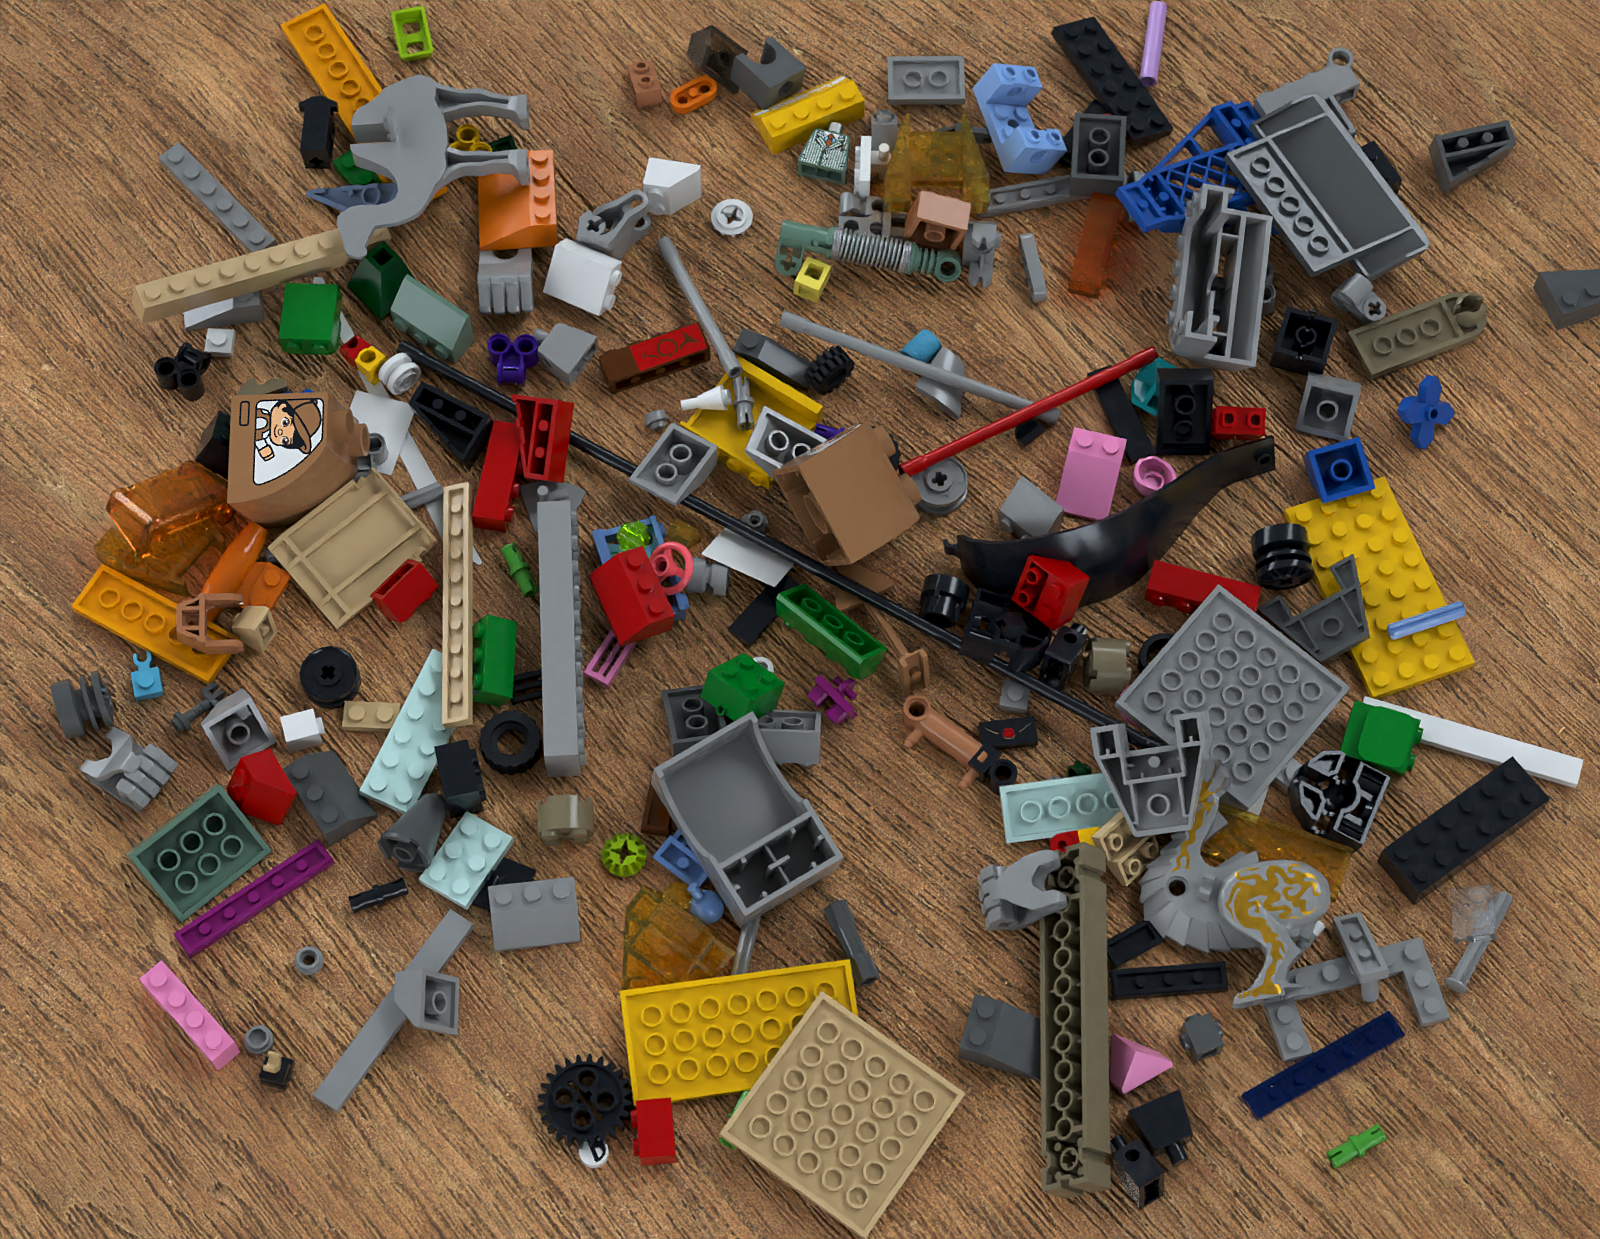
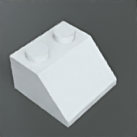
M649 157L643 181V191L647 194L650 204L648 212L655 215H672L701 198V166Z

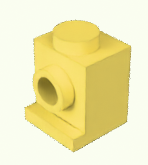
M807 256L795 279L793 294L818 304L820 296L830 278L831 266L821 259H813Z

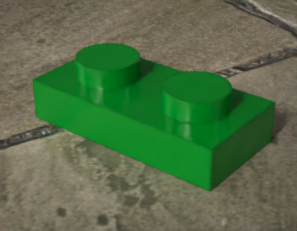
M351 149L332 161L334 168L349 185L382 184L375 172L362 169L354 164Z

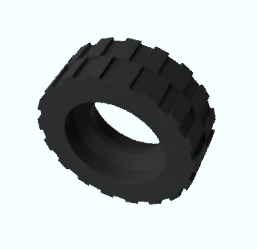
M506 710L500 714L496 713L490 720L488 719L485 722V726L480 732L479 743L484 761L490 765L492 770H496L503 775H515L517 773H525L527 769L534 767V763L540 759L539 755L542 753L543 748L540 729L536 726L533 718H529L528 714L524 712L519 713L516 710ZM506 731H517L525 739L523 749L515 755H506L498 749V738Z

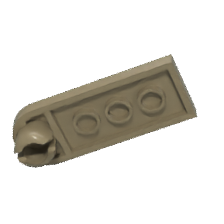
M1453 292L1351 330L1347 333L1346 337L1371 380L1477 339L1482 334L1486 325L1487 304H1482L1483 297L1476 293Z

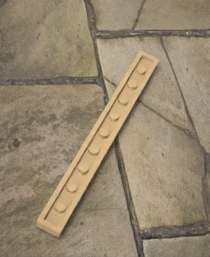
M469 482L443 487L442 725L446 729L473 724V487Z

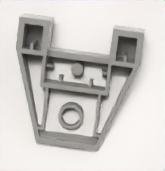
M1208 710L1173 715L1177 744L1129 751L1125 723L1090 728L1094 757L1134 837L1192 829L1212 743Z

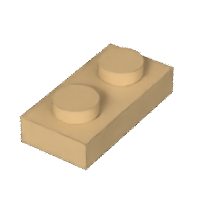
M345 701L342 722L343 731L390 732L401 711V704Z

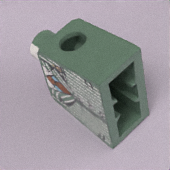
M831 122L827 131L815 129L812 132L798 158V175L840 185L846 184L850 137L842 135L844 128L841 124Z

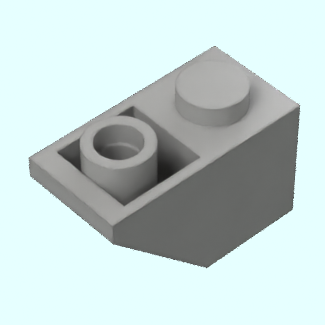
M886 109L871 113V151H879V146L886 143L889 145V153L897 155V114Z

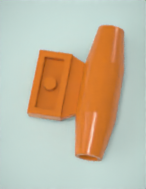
M249 522L228 545L205 581L201 593L241 594L244 598V606L239 607L241 611H243L245 606H266L272 611L292 577L287 571L270 562H257L268 531L254 522ZM225 608L210 609L207 613V620L213 623Z

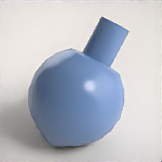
M697 883L690 884L687 890L692 896L690 901V914L692 918L704 925L717 922L724 911V903L720 895L711 890H701Z

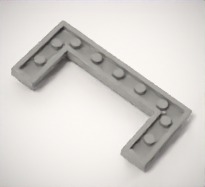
M1421 937L1379 947L1389 968V977L1402 975L1420 1027L1447 1021L1450 1015ZM1348 956L1288 971L1286 981L1306 986L1310 994L1263 1004L1283 1063L1312 1055V1050L1295 1001L1361 985Z

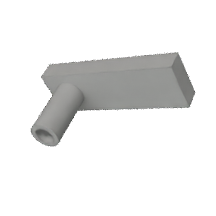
M1361 912L1333 918V928L1361 983L1362 999L1366 1002L1378 1000L1379 980L1389 978V968Z

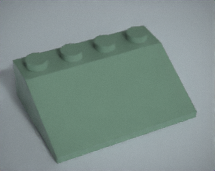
M214 784L124 855L182 923L272 850L222 786Z

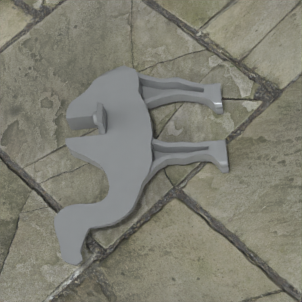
M418 74L389 85L375 99L360 107L352 116L351 122L355 142L361 143L350 144L354 164L362 169L390 178L397 185L398 192L396 197L388 203L353 206L344 210L337 217L338 230L343 240L346 255L356 260L363 259L368 253L366 248L370 237L376 229L394 227L416 219L424 212L437 191L460 177L486 176L494 173L512 174L521 185H529L530 166L527 149L497 152L457 150L449 147V135L446 122L461 118L491 116L510 119L521 130H529L530 111L527 94L506 96L481 88L461 90L434 82L430 77Z

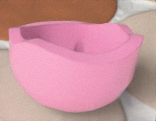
M1156 456L1139 459L1133 471V483L1138 492L1146 497L1176 479L1172 466Z

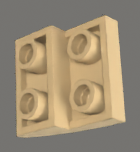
M1121 810L1091 836L1095 846L1105 851L1106 865L1123 886H1128L1146 869L1149 863L1160 856L1161 849L1155 835L1134 837Z

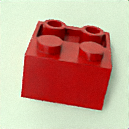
M1030 555L1011 600L1054 631L1073 620L1090 577L1070 562Z

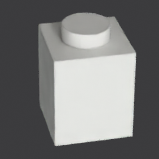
M313 709L280 717L290 753L323 744L321 734L326 733L322 717L316 718Z

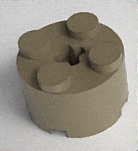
M1089 637L1085 645V651H1090V654L1087 655V659H1083L1084 688H1087L1086 693L1121 694L1126 687V682L1129 683L1131 679V666H1126V657L1130 655V641L1116 638Z
M566 794L546 797V803H542L541 799L537 801V836L545 840V845L559 846L562 845V840H573V843L578 845L590 843V837L594 835V804L592 798L586 796L585 802L579 801V795Z

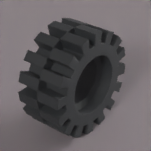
M832 346L829 351L827 349L824 350L822 355L819 354L816 357V361L810 363L811 367H807L804 377L819 395H826L827 392L831 393L833 388L837 389L840 387L839 384L841 382L844 383L846 377H850L851 371L855 368V363L841 347Z

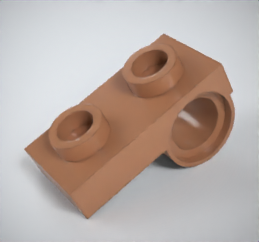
M652 60L639 61L627 65L637 108L662 104L661 88Z

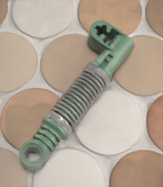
M783 220L775 258V267L784 276H792L799 271L804 251L823 254L825 258L839 261L841 258L842 262L846 259L848 263L850 260L851 264L855 260L856 265L858 263L863 265L864 263L865 267L869 263V267L873 265L876 268L878 265L879 269L882 267L885 270L887 267L888 271L892 268L893 272L896 270L897 273L910 275L913 272L917 273V270H920V274L926 271V275H930V272H932V276H936L944 282L955 281L961 273V258L952 249L937 250V253H934L935 250L931 249L928 252V248H924L923 251L922 247L918 246L916 242L905 240L902 247L903 240L901 239L899 244L898 238L893 241L894 238L892 237L890 241L889 237L884 240V235L882 239H879L880 235H877V238H875V234L870 237V233H868V236H866V232L861 235V231H859V234H857L856 230L852 233V229L847 232L848 229L846 228L844 232L842 227L831 226L824 228L789 220ZM788 247L793 248L791 261L785 262ZM944 262H952L955 266L952 269H944L941 265Z

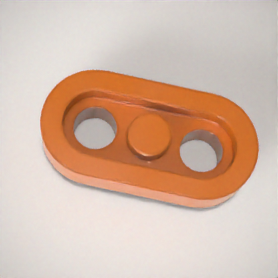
M706 75L699 76L674 89L670 94L672 110L679 114H686L714 100L718 92L715 79Z

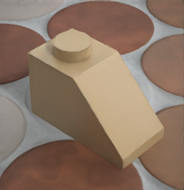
M245 606L241 613L235 615L231 623L233 634L239 637L244 644L261 653H264L278 632L271 611L266 606Z

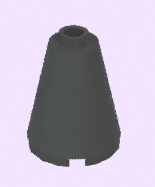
M437 793L424 794L381 835L378 845L383 855L389 860L393 856L400 861L397 866L410 872L422 873L426 868L428 869L431 865L448 811L445 799Z

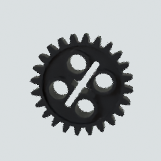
M591 1054L583 1062L580 1055H576V1063L573 1064L568 1058H565L566 1067L564 1068L555 1064L557 1074H546L550 1083H541V1090L545 1093L538 1095V1101L545 1103L538 1106V1111L541 1114H545L541 1118L542 1124L550 1123L547 1128L548 1133L552 1134L558 1131L556 1134L557 1142L566 1137L567 1147H571L574 1141H578L579 1149H582L585 1141H589L591 1148H594L595 1140L597 1139L605 1145V1137L607 1135L616 1139L615 1128L624 1131L625 1126L621 1120H630L631 1118L630 1113L625 1110L633 1109V1102L627 1100L633 1097L632 1090L626 1089L630 1085L629 1080H620L623 1077V1070L619 1069L613 1072L615 1068L613 1061L604 1066V1058L602 1056L597 1062H593ZM585 1077L595 1079L593 1085L587 1087L582 1086L580 1082ZM570 1082L577 1087L579 1093L586 1101H591L592 1109L603 1118L602 1121L596 1119L586 1103L580 1102L577 1092L568 1086ZM563 1095L572 1097V1101L567 1105H561L557 1102ZM605 1098L614 1101L609 1108L600 1107L599 1102ZM580 1117L591 1119L590 1123L584 1127L575 1124Z

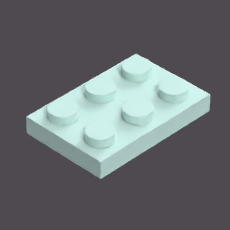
M466 811L432 859L431 865L422 873L419 881L422 885L468 910L486 884L490 871H495L515 841L512 836Z

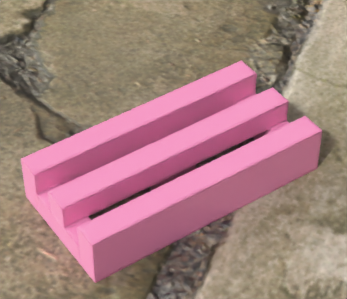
M612 629L584 671V677L592 678L598 684L599 682L602 683L607 689L636 646V642L625 646L605 678L606 671L622 648L617 642L598 673L594 672L616 638Z

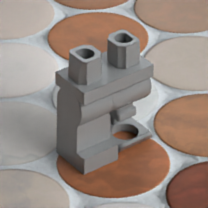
M843 192L840 195L838 227H842L844 232L847 228V232L852 229V233L855 230L857 234L861 231V235L866 232V236H868V233H870V237L875 234V238H877V235H880L879 239H882L884 235V240L889 237L890 241L892 237L894 238L893 241L898 238L900 244V240H903L904 227L891 226V222L905 223L906 206L892 204L893 197H885L883 199L876 196H867L865 202L861 203V200L850 192ZM854 211L855 217L845 216V214Z

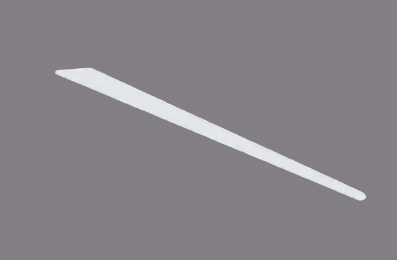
M315 277L313 280V284H326L324 279L320 277ZM341 311L340 338L345 344L354 336V333ZM358 371L368 393L390 398L381 381L373 386ZM407 431L399 455L418 490L437 481L410 432ZM442 496L424 504L443 540ZM473 546V562L480 565L482 561Z

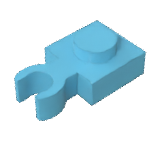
M146 651L148 657L144 662H139L136 653L133 655V661L139 671L131 672L136 701L164 696L160 670L158 666L151 668L153 658L149 651Z

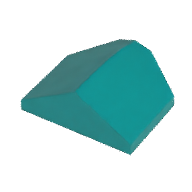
M1161 358L1155 359L1154 362L1140 369L1131 383L1132 404L1156 417L1157 368H1177Z

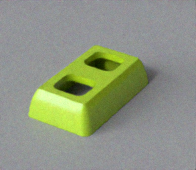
M418 6L393 11L391 17L401 59L404 62L431 57L433 45L425 8ZM418 23L420 31L413 34H404L403 25ZM423 44L424 51L408 54V45Z

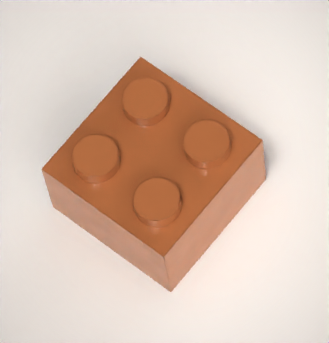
M921 190L906 215L903 242L909 240L916 242L922 248L934 249L935 251L944 249L955 251L967 232L971 203L964 202L959 198L938 195L933 191Z

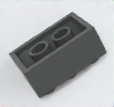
M334 750L306 754L283 768L297 792L296 797L329 847L378 817L366 797L359 795L360 788Z

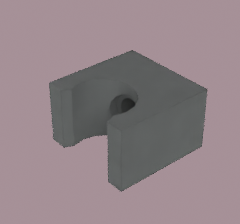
M773 36L765 40L760 60L761 64L751 61L743 53L735 56L730 79L763 110L801 90L807 67Z

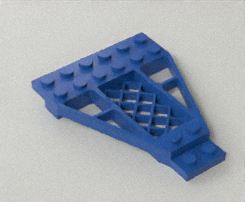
M1229 101L1212 107L1210 112L1150 172H1147L1138 181L1118 187L1115 195L1143 233L1159 229L1161 233H1182L1186 218V203L1183 200L1184 198L1192 200L1193 193L1195 192L1187 189L1186 186L1190 185L1200 188L1203 183L1216 185L1207 182V177L1219 181L1220 184L1216 186L1224 187V184H1228L1237 188V192L1234 191V195L1228 201L1227 208L1248 212L1245 207L1256 204L1239 179L1227 174V170L1233 171L1224 158L1226 153L1257 141L1249 128L1252 122L1261 118L1249 101L1236 105L1233 101ZM1206 126H1209L1224 146L1204 153L1194 138ZM1184 148H1187L1193 156L1168 165ZM1214 165L1222 168L1223 171L1219 172L1209 167ZM1194 172L1196 174L1202 175L1203 177L1202 179H1199L1190 176L1189 174ZM1176 180L1182 182V187L1169 183V181ZM1224 224L1222 228H1226L1232 225ZM1272 225L1271 235H1279Z

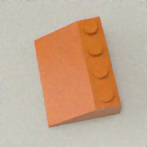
M553 149L527 151L530 166L529 185H521L512 174L494 173L478 176L480 251L552 247L558 244Z

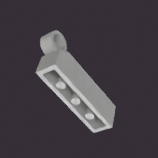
M1342 47L1331 50L1324 69L1315 73L1310 72L1292 83L1286 82L1280 88L1271 92L1261 93L1255 99L1254 109L1260 117H1263L1281 106L1308 94L1322 96L1331 92L1339 105L1356 98L1360 82L1351 70L1354 61L1353 54L1348 49ZM1333 60H1343L1346 62V65H1337Z

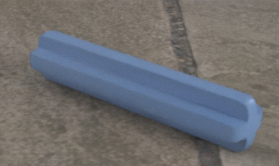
M1458 601L1390 623L1387 627V633L1390 639H1398L1465 616L1466 608L1463 602Z

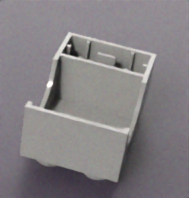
M753 711L655 767L653 770L651 785L739 928L838 869L843 855L808 799L801 798L779 771L763 741L758 726V719Z

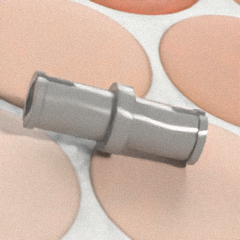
M737 377L732 381L735 395L733 408L737 413V428L743 431V424H745L746 431L754 428L752 413L754 399L750 396L749 379L743 377L744 383L742 384L741 377Z

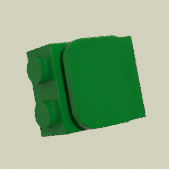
M286 283L278 337L283 352L310 355H330L336 353L340 341V314L342 306V295L338 284Z
M1354 701L1340 751L1346 753L1344 758L1347 761L1354 763L1363 762L1374 769L1403 777L1406 770L1412 771L1416 755L1411 754L1414 744L1419 745L1424 729L1419 727L1421 720L1413 718L1409 714L1382 706H1372Z

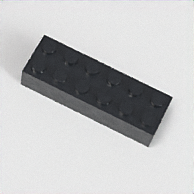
M1512 756L1384 848L1377 862L1412 904L1415 905L1543 812L1550 798Z

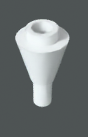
M721 384L698 395L696 398L681 400V407L683 411L696 408L727 411L728 405L731 404V395L729 389H724V386Z

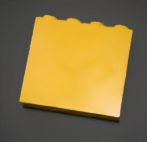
M735 354L743 368L742 373L738 377H741L742 384L744 383L743 377H747L750 381V396L754 399V407L752 408L754 427L762 408L766 406L812 432L816 429V424L820 423L823 419L822 405ZM726 373L715 387L722 384L724 389H729L731 404L728 405L727 411L698 408L687 423L680 422V427L717 445V459L724 462L731 471L735 473L740 472L747 476L754 485H762L769 490L775 480L744 452L753 429L746 431L745 424H743V431L737 428V413L733 408L735 395L732 381L735 378H730Z

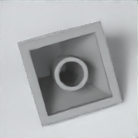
M243 688L219 701L201 723L203 730L227 771L236 767L241 757L263 751L276 743L251 696Z
M426 969L395 972L394 1001L416 1028L452 1036L458 1035L460 978Z

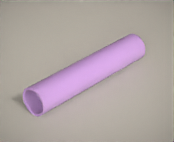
M1161 1L1152 2L1149 8L1139 78L1141 83L1148 87L1155 86L1158 79L1167 14V4Z

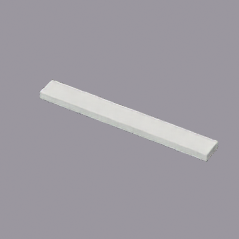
M1367 696L1363 699V703L1386 707L1420 719L1419 727L1424 729L1420 740L1422 744L1498 766L1513 756L1529 775L1576 788L1578 785L1583 759Z

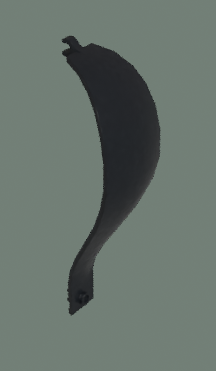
M1269 435L1265 438L1219 452L1195 465L1150 496L1103 519L1068 530L1016 540H977L965 535H957L956 544H949L947 539L943 540L944 551L946 554L954 555L960 559L962 571L977 589L980 587L999 594L1013 596L1028 557L1035 555L1070 562L1090 577L1078 608L1112 598L1136 584L1152 569L1154 560L1160 561L1196 515L1222 489L1235 482L1274 471V436Z

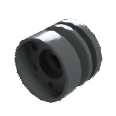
M98 670L90 672L92 685H89L84 674L79 676L80 689H75L70 679L51 684L55 709L66 739L85 735V721L90 720L95 731L101 730L99 717L103 718L107 728L115 726L113 717L114 705L111 694Z

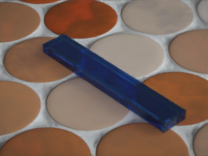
M1387 1011L1246 1091L1241 1097L1256 1121H1259L1404 1038L1405 1033L1391 1012Z

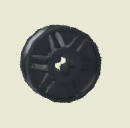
M333 646L318 648L310 653L302 662L299 672L305 694L312 703L320 708L335 709L343 707L345 701H352L359 693L361 685L360 671L351 654L342 648Z

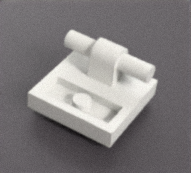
M861 136V146L855 147L854 196L858 197L861 203H864L866 197L870 196V172H877L880 180H886L888 178V171L891 169L892 157L889 153V145L883 143L879 146V151H871V136Z

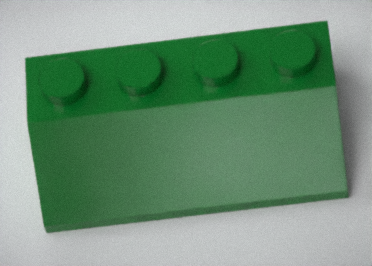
M805 583L778 593L776 597V614L783 619L788 627L796 629L804 636L808 643L819 647L825 652L828 659L839 663L851 677L862 680L873 675L888 648Z

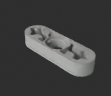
M1033 233L1018 234L1020 255L1032 302L1047 300L1046 284Z

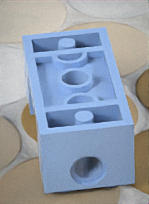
M993 63L973 87V91L1004 172L1046 175L1065 154L1067 149L1059 129L1037 130L1033 125L1027 105L1043 88L1036 69L1030 66Z

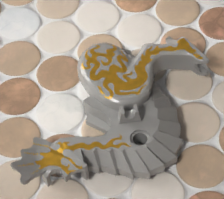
M1209 754L1192 829L1174 832L1171 835L1172 841L1160 850L1161 856L1146 866L1147 872L1138 883V886L1141 887L1140 905H1143L1144 921H1150L1163 939L1167 937L1182 948L1188 946L1209 955L1210 951L1230 953L1231 950L1260 948L1265 956L1263 968L1252 986L1234 997L1233 1010L1309 995L1310 993L1306 986L1288 983L1286 977L1288 970L1300 957V949L1294 942L1301 940L1309 943L1316 921L1326 914L1330 906L1331 893L1328 881L1318 870L1296 860L1282 859L1259 862L1257 851L1249 854L1240 851L1217 867L1209 866L1204 862L1201 857L1204 844L1228 825L1227 820L1219 812V799L1229 790L1233 783L1231 778L1223 774L1222 760L1213 759ZM1180 884L1185 888V892L1180 896H1175L1170 893V887Z

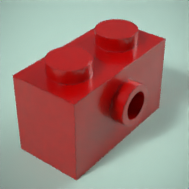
M407 559L370 597L389 620L402 623L413 616L414 610L421 603L428 601L433 596V592L439 585L421 562Z
M671 1097L636 1100V1110H631L632 1128H638V1139H633L634 1157H640L641 1166L676 1163Z

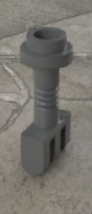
M215 681L200 690L201 697L204 700L184 714L179 711L173 714L174 718L170 722L178 733L191 730L190 723L210 708L213 709L226 696V692L223 689L218 690L219 685Z

